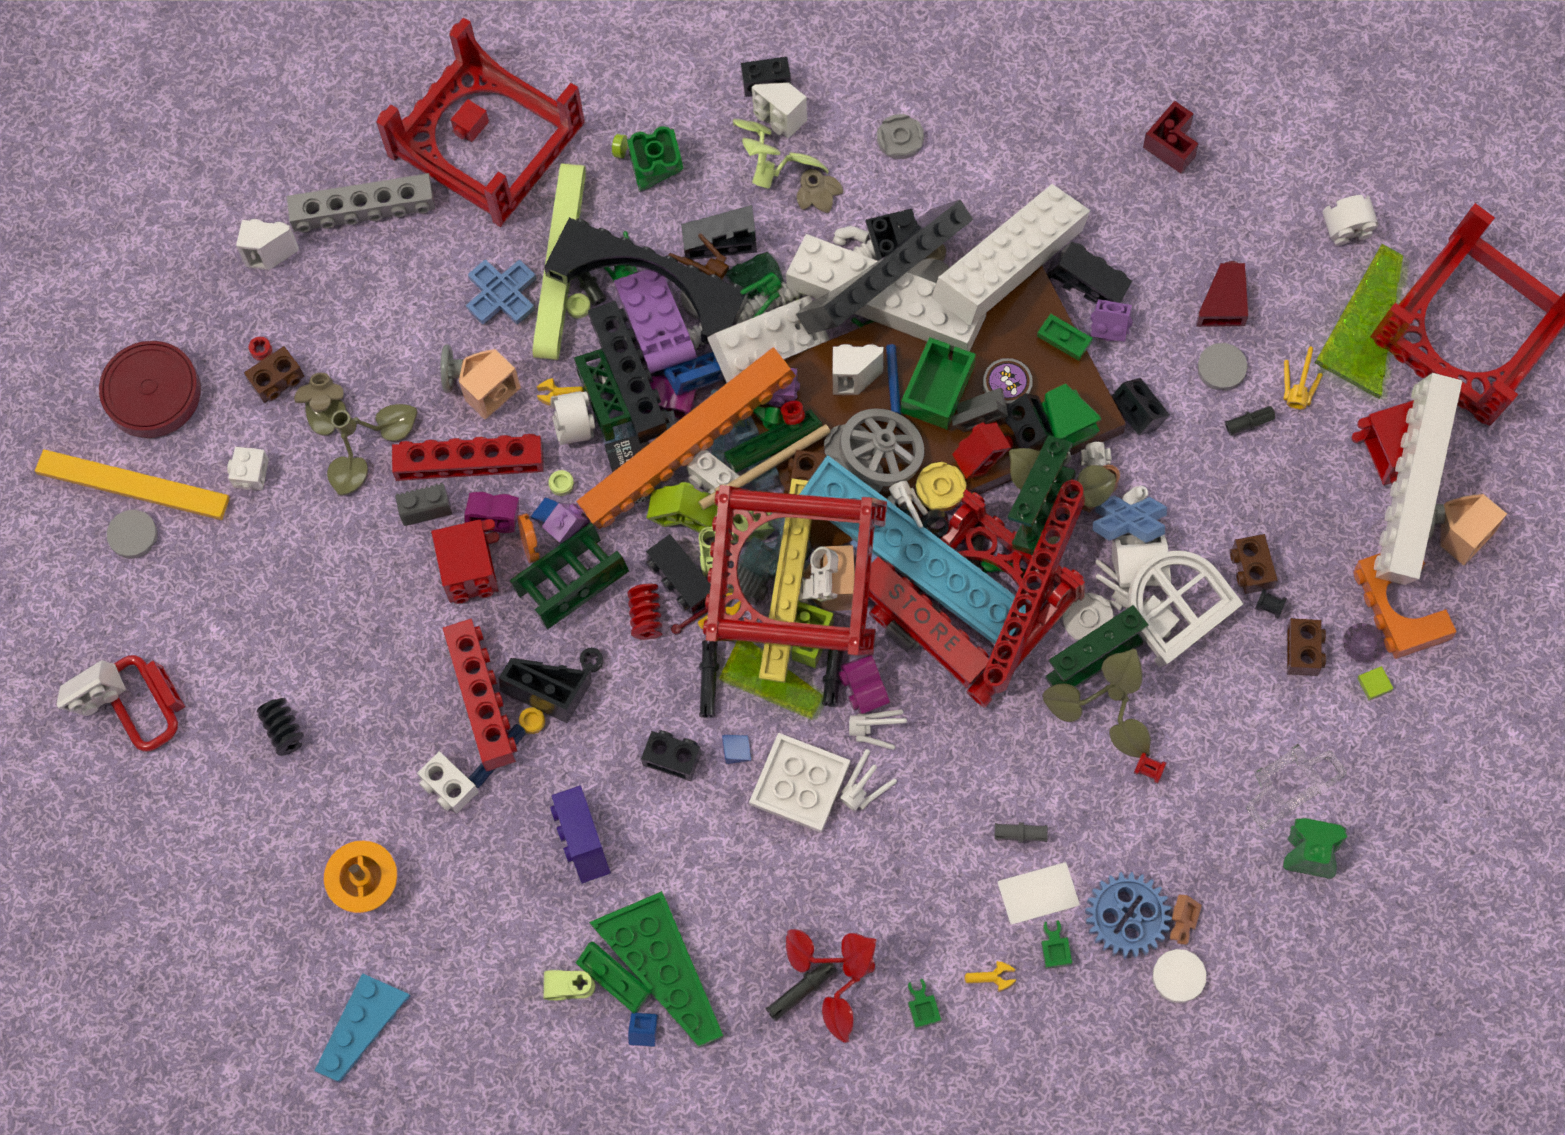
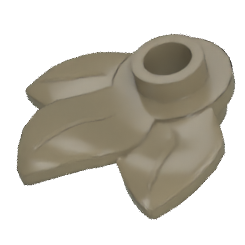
M809 169L800 178L801 188L797 192L796 198L802 210L813 205L818 210L829 213L833 204V196L842 194L843 188L840 182L833 176H823L818 170ZM814 177L817 183L811 184L808 178Z
M320 372L311 376L308 385H304L296 391L294 400L295 403H309L310 408L315 412H323L330 407L332 400L343 399L344 390L340 385L334 384L328 374Z

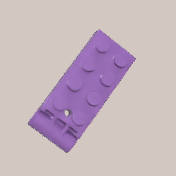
M646 269L614 280L617 295L650 374L697 358L689 333L664 276Z

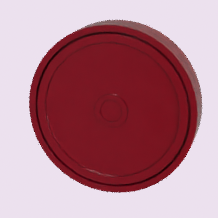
M161 341L138 342L122 349L107 363L99 382L100 402L110 420L123 432L140 438L161 437L182 427L194 414L201 395L200 379L188 356L176 346Z

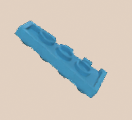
M362 973L314 1071L340 1083L361 1058L362 1053L374 1042L381 1030L393 1019L396 1012L403 1003H406L411 995Z

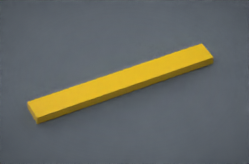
M45 449L42 450L35 468V472L38 475L218 520L223 519L230 497L226 494Z

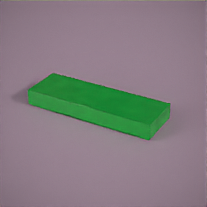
M593 941L588 943L576 961V964L588 973L633 1014L640 1010L652 992Z

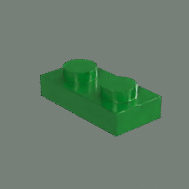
M1052 314L1048 316L1037 332V337L1078 361L1084 355L1093 339Z

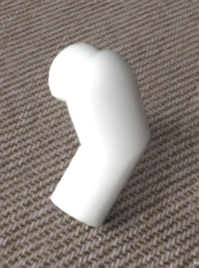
M854 226L839 228L834 232L833 242L842 246L846 243V239L852 238L866 244L869 232Z
M1136 486L1128 491L1122 500L1130 505L1147 498L1148 490L1144 486Z

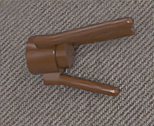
M701 233L698 234V237L717 257L716 259L710 258L704 266L686 257H680L672 253L668 254V256L675 258L682 264L695 266L700 272L707 275L714 274L721 279L725 277L729 270V265L725 264L727 257L720 254Z

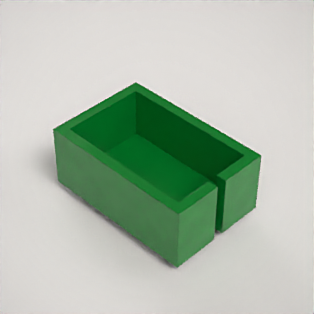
M929 337L901 400V413L947 430L952 420L951 417L954 416L975 367L976 354L954 347L952 361L948 360L950 344Z

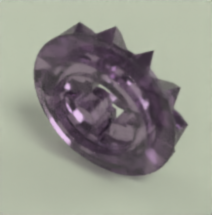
M1355 624L1346 631L1343 637V648H1345L1347 656L1352 657L1356 662L1369 663L1375 659L1377 660L1384 650L1383 635L1371 624ZM1367 635L1366 644L1370 645V647L1366 646L1360 651V644L1356 641H1361Z

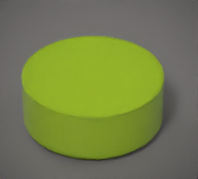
M616 134L612 142V155L615 158L623 159L628 148L627 135Z

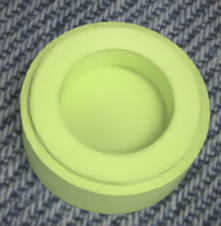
M576 293L571 295L566 301L567 312L571 317L579 319L589 314L588 310L591 309V305L586 295Z
M564 470L552 473L549 478L550 490L558 496L569 494L574 487L572 475Z

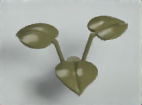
M332 400L330 407L323 412H315L310 408L309 403H305L306 417L315 433L328 436L336 429L344 441L348 458L344 456L336 458L330 463L327 471L329 483L337 494L341 496L357 490L364 483L368 474L366 461L361 457L353 458V452L347 438L354 434L357 424L375 431L381 430V435L385 440L395 442L409 435L417 416V409L411 405H389L382 408L376 414L375 419L378 426L360 420L358 417L352 418L341 400Z
M1018 448L1009 451L1011 479L1020 490L1040 453L1037 450ZM1099 465L1087 466L1080 472L1077 481L1083 486L1085 495L1084 506L1096 507L1107 501L1115 487V474ZM1075 491L1070 492L1072 494H1079ZM1051 537L1048 543L1056 544L1059 537Z
M1136 649L1113 654L1106 658L1102 665V671L1110 685H1106L1103 689L1085 700H1080L1079 690L1069 684H1056L1044 691L1042 697L1046 706L1057 718L1066 722H1073L1079 719L1083 713L1081 705H1086L1108 692L1111 699L1122 701L1117 719L1118 724L1113 725L1109 730L1113 745L1119 751L1131 757L1140 758L1143 752L1147 754V757L1151 755V737L1146 726L1135 719L1123 721L1126 704L1129 701L1128 694L1136 692L1142 685V667Z

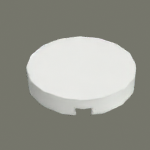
M1085 593L1082 601L1074 602L1063 614V625L1068 635L1075 641H1078L1112 619L1113 611L1109 602L1102 596L1094 593Z
M1175 949L1164 953L1157 960L1153 969L1152 980L1154 986L1159 991L1158 993L1164 999L1172 1003H1186L1201 994L1206 984V970L1203 962L1195 954L1187 950Z

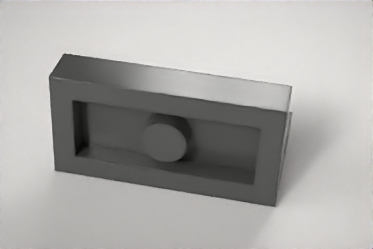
M1000 387L960 402L957 406L958 414L951 418L954 427L962 432H967L980 423L988 424L1007 417L1008 412L1003 389Z

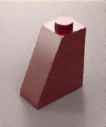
M1236 261L1220 263L1198 313L1196 327L1246 326L1248 301L1245 263H1238Z

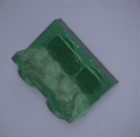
M768 251L757 254L742 264L733 266L726 273V278L731 285L734 283L743 288L758 282L770 272H773L781 283L784 282L779 264ZM757 288L747 293L748 299H753L754 296L760 295Z

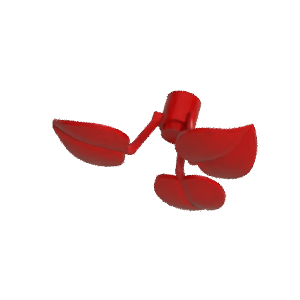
M790 929L787 931L786 953L791 966L796 971H808L811 962L843 963L845 975L852 978L834 994V998L828 996L822 1004V1016L828 1030L838 1040L844 1043L849 1042L854 1017L849 1003L845 999L840 998V996L853 984L860 982V978L874 972L875 962L873 956L877 939L865 937L858 933H848L843 937L841 952L844 958H815L812 956L814 944L811 938L801 930Z

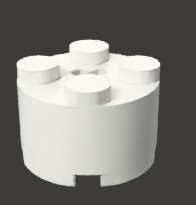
M1363 195L1341 199L1336 202V207L1331 209L1329 205L1322 212L1330 238L1334 241L1335 246L1345 245L1349 242V239L1358 237L1359 240L1368 239L1373 236L1372 231L1378 227V221L1369 196L1364 199Z
M579 391L551 397V408L556 409L552 418L560 445L594 438L593 429H595L593 415H588L587 406H589V398L587 392Z

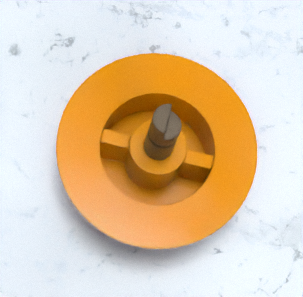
M365 840L350 842L336 850L328 860L324 871V886L329 898L339 908L352 913H365L377 909L390 898L397 883V867L391 854L383 846Z

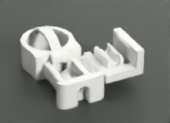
M819 547L812 553L810 563L811 573L814 575H811L810 579L805 580V577L802 578L799 601L808 603V599L812 598L818 601L837 598L838 594L832 592V573L838 572L839 561L835 551L826 547ZM826 554L828 563L825 567L820 568V560Z

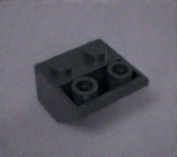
M912 208L865 219L877 261L897 247L916 227L917 223Z

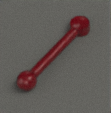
M705 607L681 624L672 625V633L675 635L680 634L682 628L707 613L708 609Z

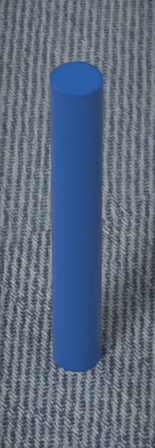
M890 344L886 346L891 411L901 415L896 345Z

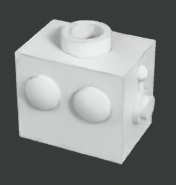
M235 447L233 459L229 460L227 467L228 479L234 488L263 491L269 461L265 450Z
M1154 595L1145 598L1143 602L1145 614H1149L1164 601H1160ZM1167 605L1149 620L1162 639L1167 638L1171 634V629L1180 620L1172 613L1173 609L1170 605Z

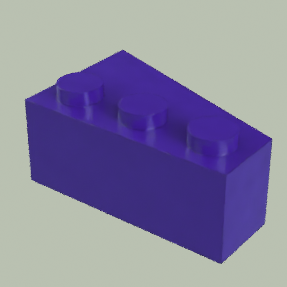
M581 785L551 795L554 803L553 806H550L554 821L559 820L561 826L556 827L561 842L566 841L568 845L563 848L568 863L573 861L581 884L611 874Z

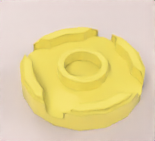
M944 462L932 463L923 468L916 482L917 497L930 510H952L961 503L963 492L966 490L965 477L962 472L954 465H947Z

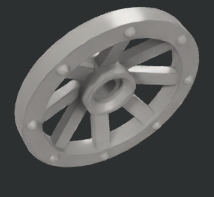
M868 409L855 414L845 424L839 440L840 454L848 469L860 479L874 485L892 486L901 481H908L916 474L924 457L923 440L916 427L902 415L886 409ZM875 421L888 422L886 429H881ZM865 423L873 433L854 429L860 424ZM895 426L906 435H894L893 430ZM850 438L869 441V443L851 450ZM911 443L914 454L911 455L898 444ZM872 452L874 456L867 469L856 458ZM894 453L910 464L901 472H899ZM881 458H886L891 474L875 472Z

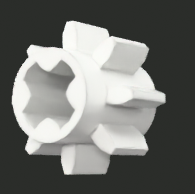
M1092 442L1086 445V450H1081L1082 466H1104L1111 464V449H1105L1104 443Z

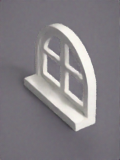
M1169 551L1148 560L1136 572L1128 593V607L1134 605L1149 624L1147 628L1139 633L1157 657L1153 660L1159 668L1167 665L1243 605L1226 580L1209 561L1187 551ZM1168 565H1184L1193 568L1200 574L1177 591L1160 568ZM1153 576L1169 598L1146 615L1143 607V592L1147 581ZM1204 577L1221 600L1197 618L1180 595ZM1173 602L1190 625L1165 643L1149 620Z

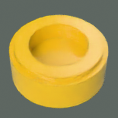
M530 707L521 712L519 724L525 729L526 733L536 734L544 728L545 717L542 711Z

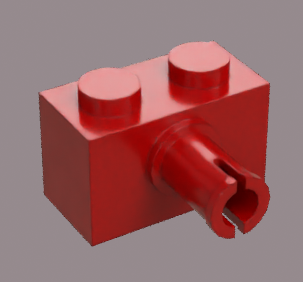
M997 422L991 424L980 423L972 429L969 437L959 443V447L952 455L965 478L969 479L985 475L1006 452L1012 449L1013 444L1009 436H1004Z

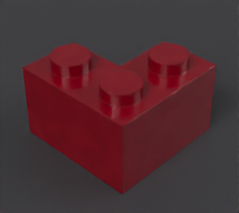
M1174 100L1146 132L1143 148L1182 174L1196 158L1199 143L1186 135L1187 131L1191 128L1194 113Z

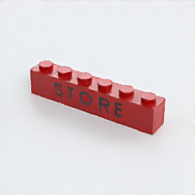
M877 557L871 563L868 597L965 688H968L984 672L989 660L987 652L979 646L976 648L969 641L970 637L963 630H957L952 626L950 618L941 611L937 612L932 607L931 600L924 594L919 595L913 589V584L906 577L901 578L895 572L893 565Z

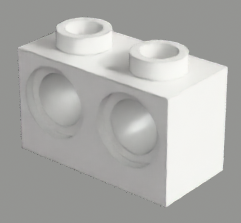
M440 751L417 773L422 780L419 782V785L428 794L433 791L439 797L437 802L446 811L451 808L457 814L478 793L476 786ZM435 772H443L441 779L437 781L431 780ZM455 788L461 789L458 797H449L451 790Z

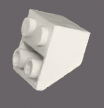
M790 83L756 84L752 87L754 115L759 120L768 122L773 131L778 135L783 134L789 139L807 121L806 96Z
M258 219L242 220L236 247L246 267L270 270L298 252L299 246L290 225L282 222H275L274 224L265 223Z
M848 344L833 347V395H858L883 373V347L876 345L853 347Z
M1128 532L1112 540V561L1120 588H1130L1133 577L1143 564L1159 554L1168 552L1165 535L1145 543ZM1170 565L1160 568L1171 583ZM1151 576L1145 586L1160 585L1155 580V578Z
M101 660L61 685L57 699L58 708L89 716L97 712L98 707L118 699L119 694L126 691V688L115 664Z

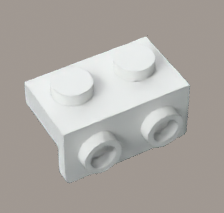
M701 450L687 465L689 481L696 488L702 487L710 494L715 492L714 489L718 486L726 485L740 477L707 450Z

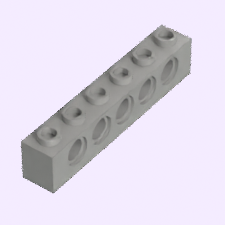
M429 173L287 196L290 224L294 232L298 231L301 233L309 232L315 228L330 229L340 224L355 225L359 221H379L384 217L393 216L399 218L409 213L424 214L430 210H435L433 187ZM407 196H413L410 199H405ZM389 199L388 202L381 203L383 200ZM361 203H366L362 207H357ZM342 207L340 210L334 211L335 208ZM313 211H318L316 214H310Z

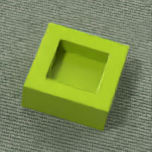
M1382 666L1363 673L1357 678L1369 701L1394 689Z

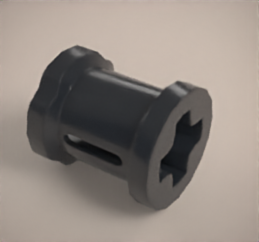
M1263 588L1255 610L1262 609L1274 614L1275 618L1279 619L1287 598L1283 597L1281 599L1267 593V590Z

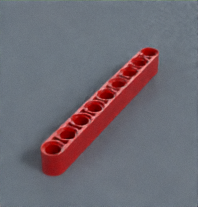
M1068 480L1060 488L984 670V681L989 691L993 693L1004 692L1010 684L1085 503L1083 486L1076 480ZM1072 491L1079 493V495L1073 499L1066 497L1067 494ZM1061 514H1068L1070 516L1066 521L1057 520ZM1056 536L1060 538L1056 544L1048 543L1051 537ZM1043 559L1051 561L1047 567L1038 566V563ZM1033 582L1041 583L1040 588L1037 590H1030L1029 585ZM1023 605L1032 607L1028 613L1019 612ZM1014 628L1022 629L1021 634L1018 636L1009 635L1010 631ZM1005 651L1012 652V656L1009 659H1000L1001 653ZM999 674L1003 676L1002 680L998 683L990 682L993 675Z

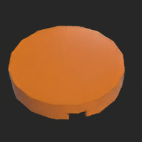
M526 513L518 515L517 520L525 555L530 564L539 560L540 555L535 552L538 543L532 521L528 519L529 514Z

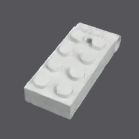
M810 295L719 331L707 338L727 383L773 347L783 359H786L830 340L826 330L808 335L796 316L797 312L813 301Z

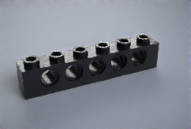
M615 300L588 310L590 321L601 349L630 413L631 423L639 443L641 444L659 437L667 430L666 424H669L670 421L666 410H660L658 403H661V399L657 389L652 390L650 386L653 380L649 369H643L641 364L645 362L640 348L635 349L633 343L636 342L632 328L627 329L625 325L628 319L624 308L619 309ZM611 329H618L615 332H609ZM619 349H627L624 352H617ZM628 369H635V370H634L633 372H631V373H626V372H625V371L628 370ZM637 389L643 390L640 393H633ZM644 410H652L648 414L642 413Z

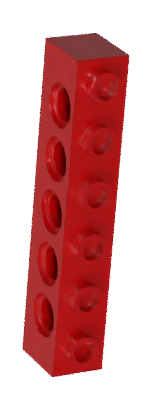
M524 434L522 437L501 435L498 438L491 439L486 437H475L473 440L452 438L441 442L425 440L423 443L402 441L399 444H392V473L396 481L544 472L541 435ZM517 450L523 451L519 456L512 455ZM491 452H498L496 457H487ZM467 453L474 454L470 459H463V456ZM442 455H449L444 461L438 460ZM418 456L424 457L420 462H413Z
M472 618L443 627L442 629L480 758L486 772L516 762L514 753L518 752L514 738L508 737L507 730L511 729L507 715L501 714L500 708L504 707L500 692L495 693L493 685L497 684L493 669L488 670L486 664L491 662L487 648H482L480 641L484 640L480 626L475 627ZM473 646L471 651L463 652L466 647ZM472 669H480L476 674H469ZM482 690H486V691H487V692L485 693V695H483V696H481V697H477V696H476V694H477L479 691H482ZM494 713L491 718L482 719L485 714ZM500 735L497 741H489L492 736Z

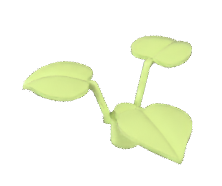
M733 119V126L737 125L743 129L756 132L760 136V141L749 138L742 139V143L750 156L758 154V163L752 183L755 185L770 188L773 177L779 176L781 169L788 161L817 166L828 174L829 170L819 160L809 155L790 152L775 169V164L766 160L767 154L780 155L781 152L772 146L764 144L765 134H771L772 131L757 122Z

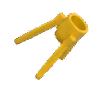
M1312 346L1308 348L1300 383L1293 385L1291 389L1289 361H1284L1285 393L1283 400L1287 401V406L1294 409L1302 410L1306 406H1310L1312 396L1323 376L1322 373L1317 375L1308 392L1305 382L1313 353Z

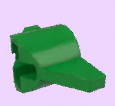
M757 406L753 410L768 430L784 423L783 415L778 408H762Z

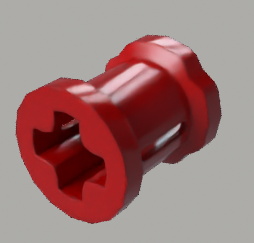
M1143 752L1134 774H1143L1154 779V782L1158 784L1167 762L1163 761L1160 763L1147 757V754Z

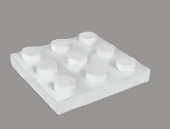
M778 733L751 796L749 805L822 833L849 768L850 760Z

